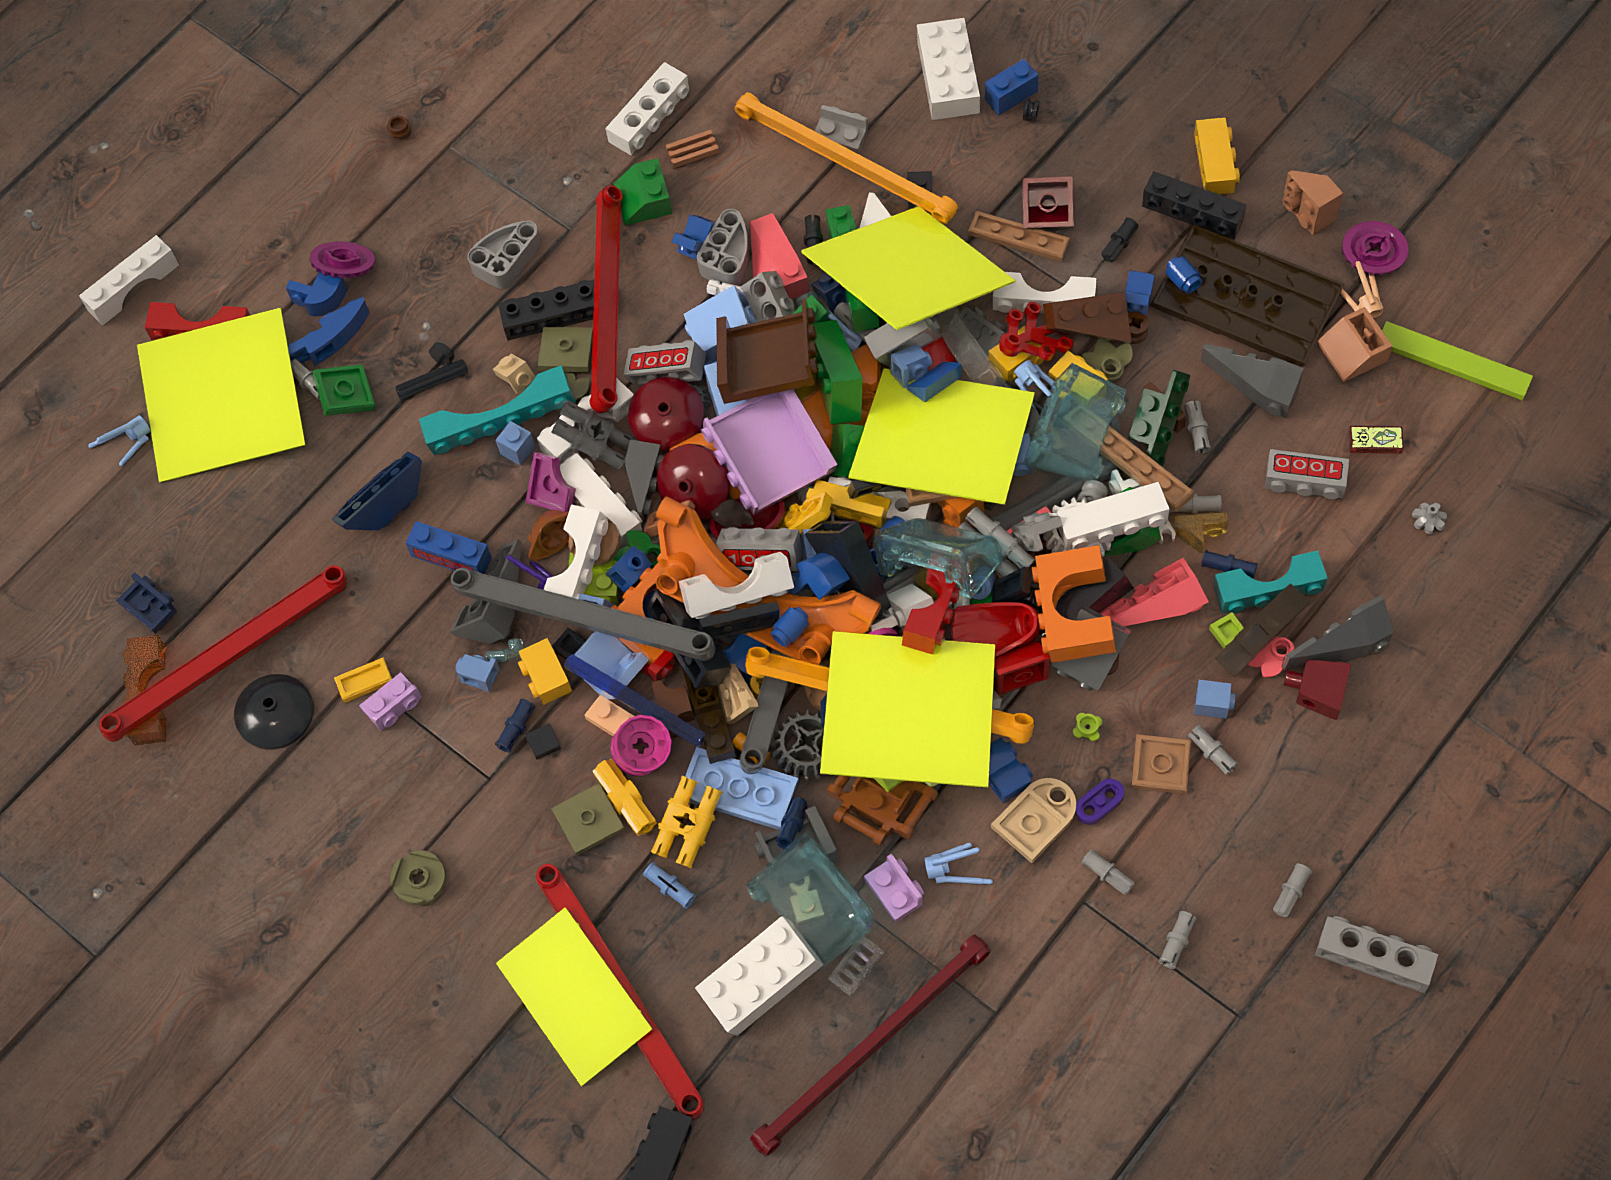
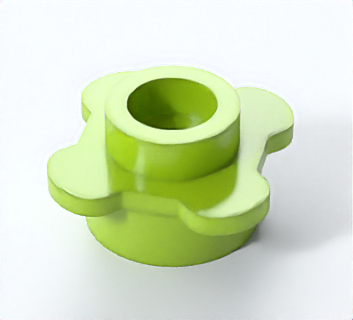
M1079 713L1076 716L1077 726L1073 729V735L1076 738H1089L1090 741L1098 740V730L1102 725V719L1093 714ZM1089 725L1090 729H1086L1085 726Z

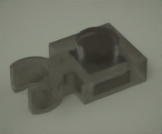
M732 498L722 502L719 507L711 511L713 520L725 528H730L734 525L737 529H743L742 525L745 523L754 525L751 514L746 511L743 505Z

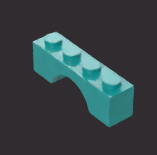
M1317 550L1292 556L1288 572L1278 580L1271 582L1257 581L1246 575L1240 568L1215 574L1213 588L1222 614L1227 612L1235 614L1248 607L1256 606L1260 608L1267 606L1289 584H1292L1303 595H1316L1325 589L1328 578Z

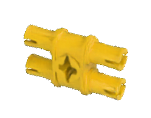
M681 776V781L674 798L668 800L667 803L669 805L662 822L658 824L660 832L651 852L667 859L675 836L683 835L685 841L676 863L692 869L700 846L706 844L705 838L712 821H715L713 813L723 792L706 786L699 807L693 810L688 804L698 782ZM678 818H689L692 821V823L696 825L685 826L681 823V821L678 820Z

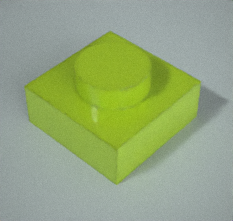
M1233 612L1211 624L1209 630L1222 648L1225 649L1244 627Z

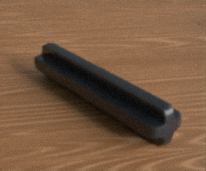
M460 359L401 383L395 388L399 398L404 399L468 372L465 361Z

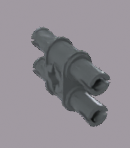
M567 399L559 414L579 424L578 427L580 429L572 427L559 418L551 433L571 443L572 449H578L592 457V460H601L619 471L624 464L626 456L608 447L606 441L627 451L630 439L634 440V437L616 428L613 421L609 422L595 414L594 410H585Z

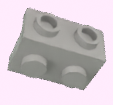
M1036 512L1024 516V521L1011 525L1013 531L1011 536L1018 538V544L1025 551H1041L1043 546L1039 534L1063 525L1060 516H1050L1049 512L1042 514Z

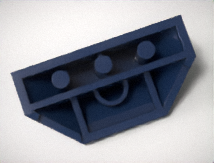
M406 452L401 459L392 462L340 508L338 513L332 518L334 523L346 530L379 531L381 528L389 525L392 518L400 511L408 508L411 501L417 497L422 460L416 455Z

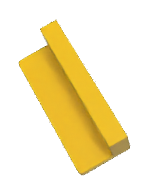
M822 480L816 481L814 489L809 488L806 499L826 492L833 498L830 510L834 516L855 520L878 528H882L891 505V499L871 493L850 499L847 492L848 487Z

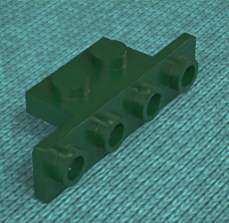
M1177 370L1172 371L1165 394L1144 388L1128 437L1149 444L1146 454L1162 467L1165 463L1168 445L1173 438L1176 420L1181 413L1184 395L1189 388L1190 375Z

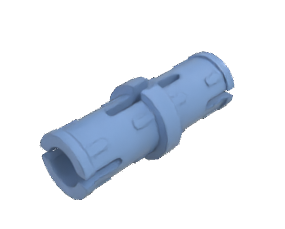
M655 862L649 864L645 869L643 876L658 886L663 895H669L685 909L694 902L696 894L678 882V877L669 875L657 866ZM663 878L664 880H666L669 884L675 887L678 890V892H675L672 888H670L663 881H661V879Z

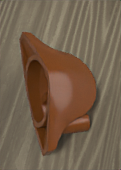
M549 510L535 521L531 534L527 538L531 544L528 556L533 562L555 554L569 544V534L564 530L569 511Z

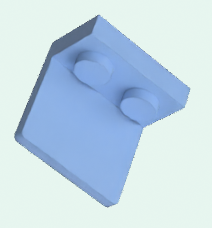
M595 631L568 661V665L599 695L607 699H616L649 659L642 652L632 653L615 636Z

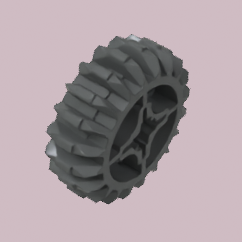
M807 709L806 715L801 716V713L797 710L795 713L796 718L793 719L787 715V724L779 722L778 729L780 731H774L773 738L775 740L771 742V747L775 750L772 753L773 758L778 760L777 766L779 768L785 767V774L790 775L794 772V777L797 778L804 775L807 782L810 780V775H815V778L819 781L822 758L819 748L823 746L824 727H821V712L818 711L815 716H811V710ZM804 729H814L815 731L808 732ZM793 735H795L797 742L792 746V749L787 752V743L789 739ZM803 741L805 742V744L807 743L809 746L812 745L813 750L811 747L809 748L807 745L803 746ZM809 759L812 762H802L800 760Z

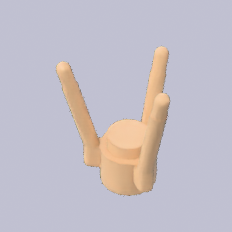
M1357 261L1356 267L1366 295L1359 299L1360 303L1357 305L1344 289H1342L1340 294L1354 311L1366 307L1374 319L1383 313L1375 275L1370 276L1369 273L1371 292L1360 261Z

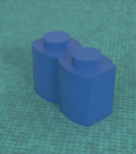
M1000 737L990 743L989 785L1004 804L1022 793L1031 784V777L1033 776L1029 767L1025 763L1021 764L1015 758L1017 752L1010 742L1006 743Z

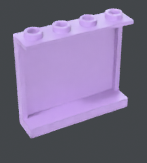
M793 389L751 398L711 420H708V418L703 420L701 432L707 443L712 442L716 449L714 454L720 465L725 464L729 471L727 477L731 485L738 487L742 494L740 495V500L746 510L751 509L753 514L768 508L836 470V461Z

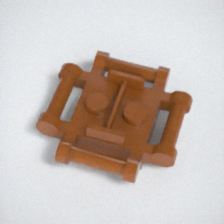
M841 775L837 777L834 784L830 783L826 789V792L831 797L842 802V805L836 810L833 820L840 824L844 822L872 838L873 843L878 846H882L888 835L893 832L905 839H910L914 833L913 828L925 809L938 796V792L935 789L923 785L922 782L903 781L887 792L874 778L857 777L848 794L843 791V788L851 776ZM917 794L920 795V799L904 824L899 823ZM851 811V812L857 814L858 816L864 818L865 820L871 822L872 824H874V825L880 827V829H879V830L876 829L875 827L869 825L868 823H866V822L860 820L859 818L853 816V815L850 814L849 812Z

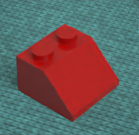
M1038 641L1016 647L994 658L993 684L998 695L1048 679L1050 657L1048 653L1044 654L1043 647Z

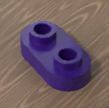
M1105 779L1086 793L1076 804V817L1083 824L1093 825L1113 811L1123 801L1124 788L1122 784L1115 779ZM1107 792H1112L1115 795V797L1109 799L1105 796V794ZM1086 809H1092L1094 811V814L1087 815L1084 811Z

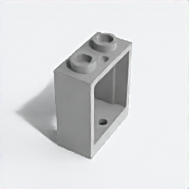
M935 315L899 330H896L887 323L864 338L874 358L891 367V354L915 344L923 348L942 336L938 331L941 328L940 323Z

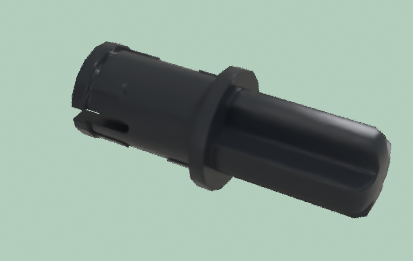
M1126 218L1117 232L1112 233L1110 242L1101 253L1105 261L1113 262L1121 250L1129 245V239L1139 227L1134 219Z

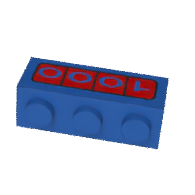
M418 521L415 522L405 543L411 557L453 571L459 568H466L485 574L492 559L487 544Z

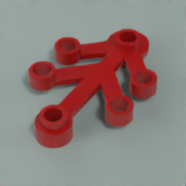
M1029 302L1024 310L1026 315L1025 333L1018 335V325H1020L1023 319V313L1018 309H1011L1006 317L1008 330L999 339V349L1004 355L1009 357H1015L1019 353L1025 352L1038 356L1045 361H1050L1056 352L1055 349L1061 353L1070 352L1073 341L1066 336L1060 337L1059 340L1047 337V335L1058 331L1047 330L1046 324L1036 328V321L1041 312V306L1036 302ZM1058 332L1062 335H1069L1068 333ZM1029 342L1037 343V344H1040L1041 347H1037V346H1034V345H1031V344H1028V343H1029Z

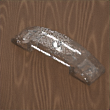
M956 307L935 315L941 326L938 329L939 333L973 383L1000 387L1006 382L994 363L988 359Z

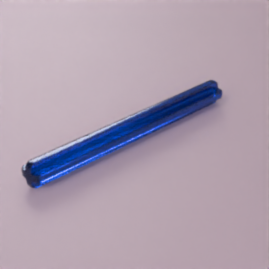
M571 654L567 658L564 665L567 670L639 713L656 718L669 731L694 746L699 747L704 741L706 734L579 657Z

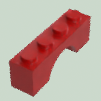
M150 302L144 328L151 340H158L250 316L247 307L222 306L218 313L210 319L192 322L181 317L174 303Z
M935 547L927 569L926 584L935 590L939 598L928 607L911 609L903 630L902 646L933 655L936 645H942L945 636L943 626L944 624H950L953 615L951 605L952 603L957 604L961 593V588H958L960 582L965 583L969 568L965 567L966 556Z

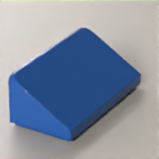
M943 361L908 385L907 390L926 402L961 378L962 365L956 362Z

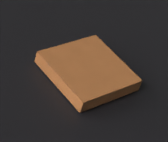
M1136 734L1131 788L1186 794L1191 740Z

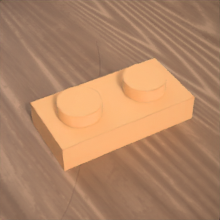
M602 695L596 699L585 714L586 720L611 736H614L621 724L629 718L635 717Z

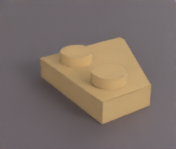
M731 664L732 668L722 684L717 685L726 724L738 722L759 707L758 702L735 664Z

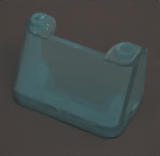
M1071 363L1055 380L1049 390L1052 395L1046 398L1028 447L1024 464L1034 469L1091 481L1094 478L1098 479L1104 469L1102 458L1098 455L1111 419L1116 414L1120 415L1125 408L1126 401H1124L1127 390Z
M913 518L881 530L873 540L881 575L892 577L897 569L901 570L906 562L942 571L945 574L946 582L951 584L954 581L961 588L959 591L960 596L972 599L1003 560L1001 546L996 538L921 518Z
M806 833L795 839L750 879L746 885L748 893L756 902L761 901L762 903L769 901L780 916L787 918L794 924L824 964L818 971L869 933L874 921V914L868 904L817 843Z

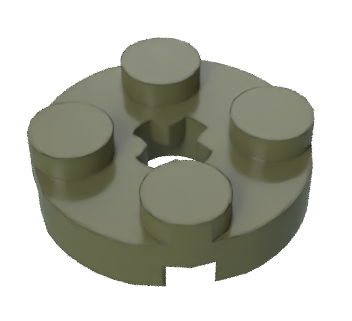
M423 850L410 852V855L397 860L390 875L391 885L397 897L404 903L412 906L431 905L436 902L437 897L443 892L447 880L445 868L440 860L433 853ZM419 872H423L425 880L420 882V884H415L412 877L418 876Z

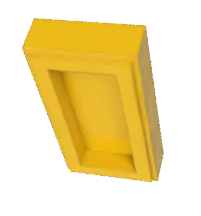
M380 658L334 677L342 700L346 703L382 688L392 677L384 658Z

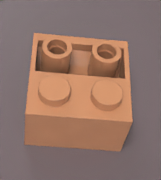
M1292 170L1287 175L1282 201L1285 208L1296 215L1300 225L1314 235L1337 221L1343 192L1327 175Z
M1366 307L1344 316L1317 341V344L1343 382L1388 362L1392 349L1391 343Z

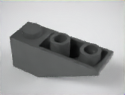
M630 439L624 463L637 512L642 519L641 524H645L646 516L652 513L653 500L651 498L653 492L657 493L658 491L657 471L665 455H662L659 444Z

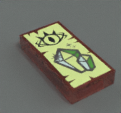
M1350 426V453L1402 454L1404 450L1403 427Z

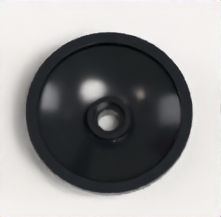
M271 674L260 677L251 682L241 692L234 708L236 728L240 735L255 747L273 750L289 746L301 738L309 728L314 713L313 700L305 685L294 677L284 674ZM268 702H273L271 707H265Z

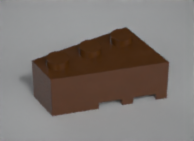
M1125 292L1043 304L1047 330L1102 339L1120 344L1132 343Z

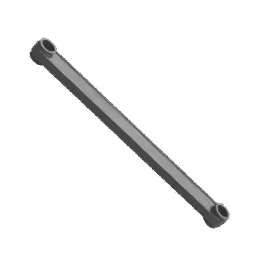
M832 512L826 521H835ZM810 587L796 595L813 597L814 592ZM772 649V654L791 658L775 649ZM764 676L757 699L759 707L754 709L740 756V767L747 774L758 773L764 765L788 681ZM755 757L759 763L757 765H750L746 762L745 758Z
M466 568L456 569L451 575V585L462 596L491 602L692 657L700 661H707L715 654V643L710 635L704 632H698L508 581ZM707 644L704 648L698 649L699 646Z

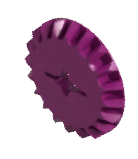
M1365 221L1354 225L1346 232L1342 242V254L1345 255L1346 262H1350L1352 268H1356V262L1360 261L1363 270L1369 272L1370 276L1379 274L1382 277L1384 273L1392 274L1394 270H1399L1402 264H1405L1409 251L1404 235L1392 225L1379 221ZM1380 246L1379 252H1378V251L1370 252V249H1371V248L1374 249V248Z
M337 241L324 243L314 248L310 253L311 267L315 268L316 272L323 273L324 276L331 275L332 278L341 277L343 279L344 277H349L353 279L354 276L362 277L363 274H368L374 268L375 256L368 248L362 245Z

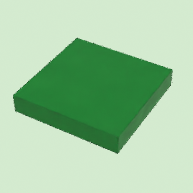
M363 364L314 369L313 378L325 416L372 411L375 409V402Z

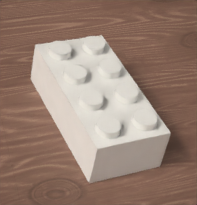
M959 18L918 24L917 43L932 120L980 113V94L965 19Z
M781 916L696 986L695 989L725 1030L738 1036L824 964L794 924Z

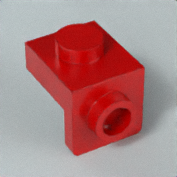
M665 650L651 665L646 663L641 668V671L654 682L662 678L665 679L675 668L674 655L670 651Z

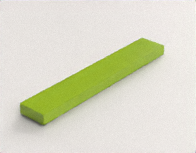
M1386 321L1382 330L1392 345L1391 352L1522 401L1533 375Z

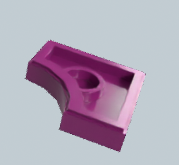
M534 452L526 503L550 510L569 511L574 502L576 489L568 485L562 477L560 458L541 452Z

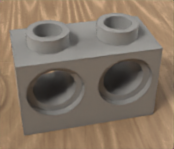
M776 271L761 272L741 286L757 322L791 315L795 312L793 301L788 297L783 287V281Z

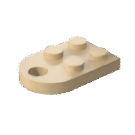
M1053 778L1039 779L1031 783L991 824V828L1029 862L1033 863L1073 821L1076 813L1075 795L1071 788L1060 780ZM1058 790L1062 791L1066 798L1061 802H1055L1050 798V794Z

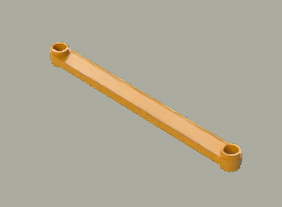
M746 92L736 102L734 110L740 117L746 120L752 118L903 199L920 206L922 209L930 212L940 223L947 224L957 213L958 205L950 197L942 196L941 198L765 106L753 94Z
M752 647L748 650L745 667L749 675L755 677L765 675L828 691L830 668L772 654L763 647ZM992 709L991 733L1009 737L1015 743L1023 744L1029 742L1034 729L1033 718L1025 713L1010 714Z

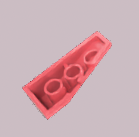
M771 213L750 221L753 278L761 272L776 271L781 277L783 287L790 299L808 294V277L774 214Z
M1181 558L1153 574L1155 579L1146 586L1143 584L1136 586L1131 597L1128 599H1118L1101 611L1100 614L1110 616L1111 620L1122 626H1128L1196 612L1209 601L1195 574L1185 559Z

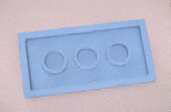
M696 747L685 775L688 779L690 778L698 782L689 803L700 805L706 786H710L723 792L715 811L777 830L782 828V818L789 810L799 778L764 767L756 774H747L741 769L740 760L734 758L710 764L706 750Z

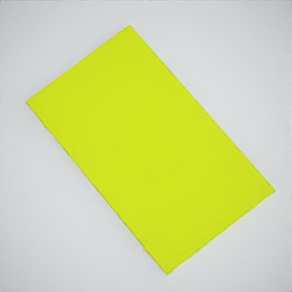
M566 908L562 909L496 963L581 1086L653 1030L642 1015L641 1010L637 1008L581 930L579 923H576Z

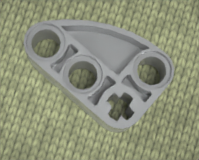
M727 209L720 214L697 253L699 273L705 279L720 281V284L725 282L739 286L746 274L749 263L748 238L743 218L736 209Z
M532 221L516 222L494 230L483 237L468 253V261L473 275L496 288L505 289L509 287L540 248L541 238L537 225Z

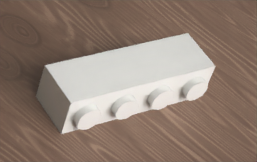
M576 453L560 465L562 477L568 485L576 489L574 503L580 507L600 510L605 517L609 518L617 526L621 535L619 550L628 545L626 539L627 531L637 530L642 532V519L635 510L629 511L624 498L618 492L614 494L609 489L611 488L609 482L603 475L599 477L594 472L595 468L587 458L583 460Z
M1159 482L1058 511L1057 516H1060L1063 525L1058 527L1066 551L1085 548L1094 542L1110 541L1115 536L1121 534H1134L1139 529L1145 527H1158L1164 524L1165 521H1168L1169 507Z

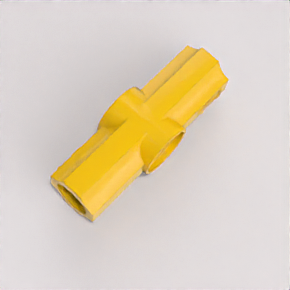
M612 759L599 763L593 770V774L606 791L607 797L619 815L622 814L637 836L650 832L657 822L643 803L642 796L631 780L627 781L622 771Z

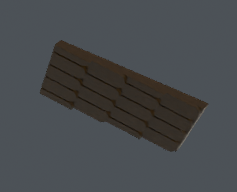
M1193 225L1176 257L1184 256L1200 273L1202 284L1196 291L1187 294L1185 291H1181L1166 275L1150 306L1185 322L1194 323L1213 333L1227 336L1259 352L1264 351L1291 364L1302 366L1306 363L1345 284Z

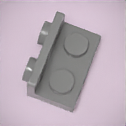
M822 105L820 109L821 118L815 132L859 154L868 133L867 118L859 113H850L834 106Z

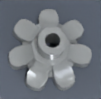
M1422 503L1419 509H1415L1412 512V517L1417 519L1414 523L1416 529H1421L1424 526L1425 533L1433 534L1434 527L1439 531L1445 527L1444 522L1447 520V514L1440 511V504L1438 503L1432 505Z

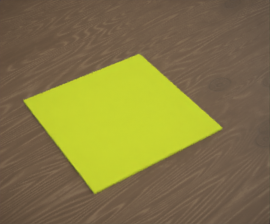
M920 206L801 251L896 330L1015 283L1011 276Z
M281 308L137 345L160 483L306 445Z
M884 368L848 478L1005 505L1035 392L956 380L924 402L907 390V387L903 388L890 373L891 369Z
M833 631L820 774L988 788L995 644L943 640L941 646L936 645L932 655L902 646L903 637Z

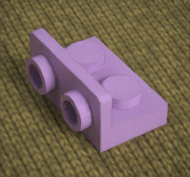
M400 672L359 706L381 731L385 727L392 726L406 710L413 709L422 696L418 688L412 685Z
M892 854L886 856L887 861L866 874L864 880L893 921L897 923L923 905L922 895L924 891L916 880L911 881L907 876L908 869L900 858L896 860Z

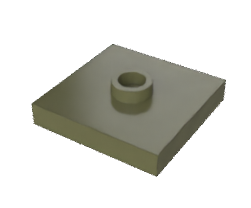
M543 327L538 370L544 372L562 365L565 372H589L593 328Z
M600 783L551 808L576 856L625 831Z

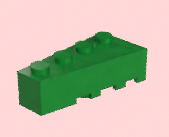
M837 320L812 323L817 334V339L813 341L816 343L818 356L814 358H816L819 373L815 375L830 424L861 421L863 378Z

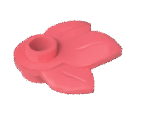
M1277 636L1248 665L1261 667L1263 677L1276 676L1283 669L1281 666L1286 654L1294 650L1295 646L1289 639ZM1284 649L1286 653L1279 654L1276 650Z

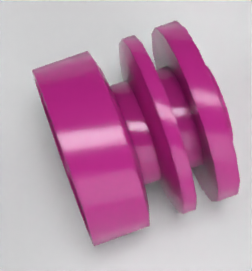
M645 715L631 717L620 725L611 739L610 752L612 759L621 771L629 775L644 776L651 774L669 756L671 738L668 729L656 718ZM637 741H640V744L646 747L641 754L638 753L637 749H633Z

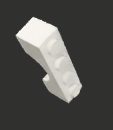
M156 235L80 294L79 297L87 310L103 326L122 311L124 298L136 284L149 278L161 280L178 267L179 264L172 250Z
M1005 272L1015 280V283L993 292V310L1008 313L1011 309H1018L1024 312L1029 302H1036L1041 306L1040 313L1044 314L1043 304L1095 296L1096 278L1071 276L1062 288L1051 292H1041L1028 286L1023 280L1021 273Z
M617 379L616 393L618 400L615 405L607 412L597 413L594 411V413L604 419L619 422L628 414L629 404L634 394ZM591 394L583 397L577 406L585 410H591L589 402ZM563 415L560 416V419L578 430L580 429L578 427L579 424ZM553 424L551 427L542 430L537 440L540 450L544 454L559 457L561 465L574 454H579L578 449H572L571 443L551 433L555 425Z
M571 505L564 530L574 539L576 546L575 558L565 572L558 576L547 578L544 590L579 599V595L584 594L587 585L591 583L593 576L592 568L595 560L600 555V543L602 537L607 533L608 519L600 510Z
M781 551L756 558L750 576L743 583L734 587L717 586L705 574L679 581L686 612L691 618L695 617L696 619L705 618L711 615V612L717 610H733L736 608V605L744 602L747 604L757 603L762 600V597L768 595L780 596L787 593L788 589L794 588L788 559Z

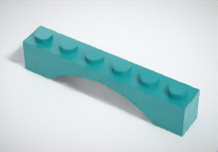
M562 365L537 374L532 383L520 395L496 409L474 414H459L441 410L420 418L419 422L426 445L433 455L446 453L460 445L470 444L478 438L494 435L504 429L510 421L520 425L523 421L539 418L547 412L561 409L567 399L573 403L576 400L568 376Z

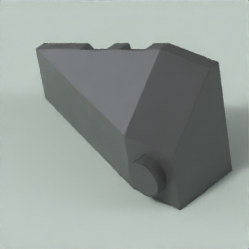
M1204 344L1201 356L1202 362L1271 415L1287 418L1298 395L1304 368L1271 357L1270 361L1258 359L1257 354L1249 353L1248 356H1241L1233 349Z
M517 539L503 545L487 568L486 574L518 583L519 567L507 560L506 556L511 555L520 561L522 542ZM474 598L469 607L467 605L462 607L450 633L454 636L487 644L503 640L511 631L510 626L514 619L515 609Z
M1380 595L1351 611L1353 616L1340 625L1336 621L1330 625V628L1323 633L1322 638L1319 639L1318 636H1314L1286 654L1281 667L1285 671L1305 667L1307 660L1336 662L1364 657L1373 652L1378 654L1387 649L1394 631L1383 597Z

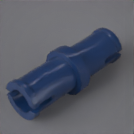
M1205 550L1201 567H1208L1223 572L1241 568L1246 575L1254 579L1258 563L1237 559L1232 554L1225 556Z
M520 699L512 716L506 719V726L499 739L495 742V746H498V749L507 753L511 752V748L519 734L524 733L526 729L525 724L535 709L533 703L526 699Z
M793 798L787 814L782 818V828L776 839L777 845L782 849L788 850L793 847L796 835L803 827L802 819L808 805L802 798Z

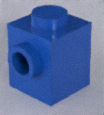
M633 546L605 574L625 592L652 563L643 551Z

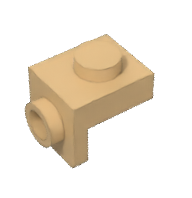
M513 354L502 358L499 364L493 368L497 377L508 382L518 395L535 378L526 361Z

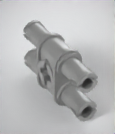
M977 506L970 511L965 519L982 533V536L967 521H964L954 532L971 548L972 555L978 556L990 567V570L996 571L1002 577L1018 570L1007 558L1012 560L1019 568L1024 566L1029 568L1036 560L1018 544V538H1013L1000 526L999 521L993 522Z

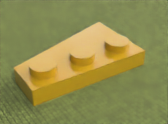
M826 492L806 499L802 506H799L797 503L790 505L789 511H786L785 517L777 529L799 530L801 535L804 529H811L814 525L825 521L830 516L833 498Z

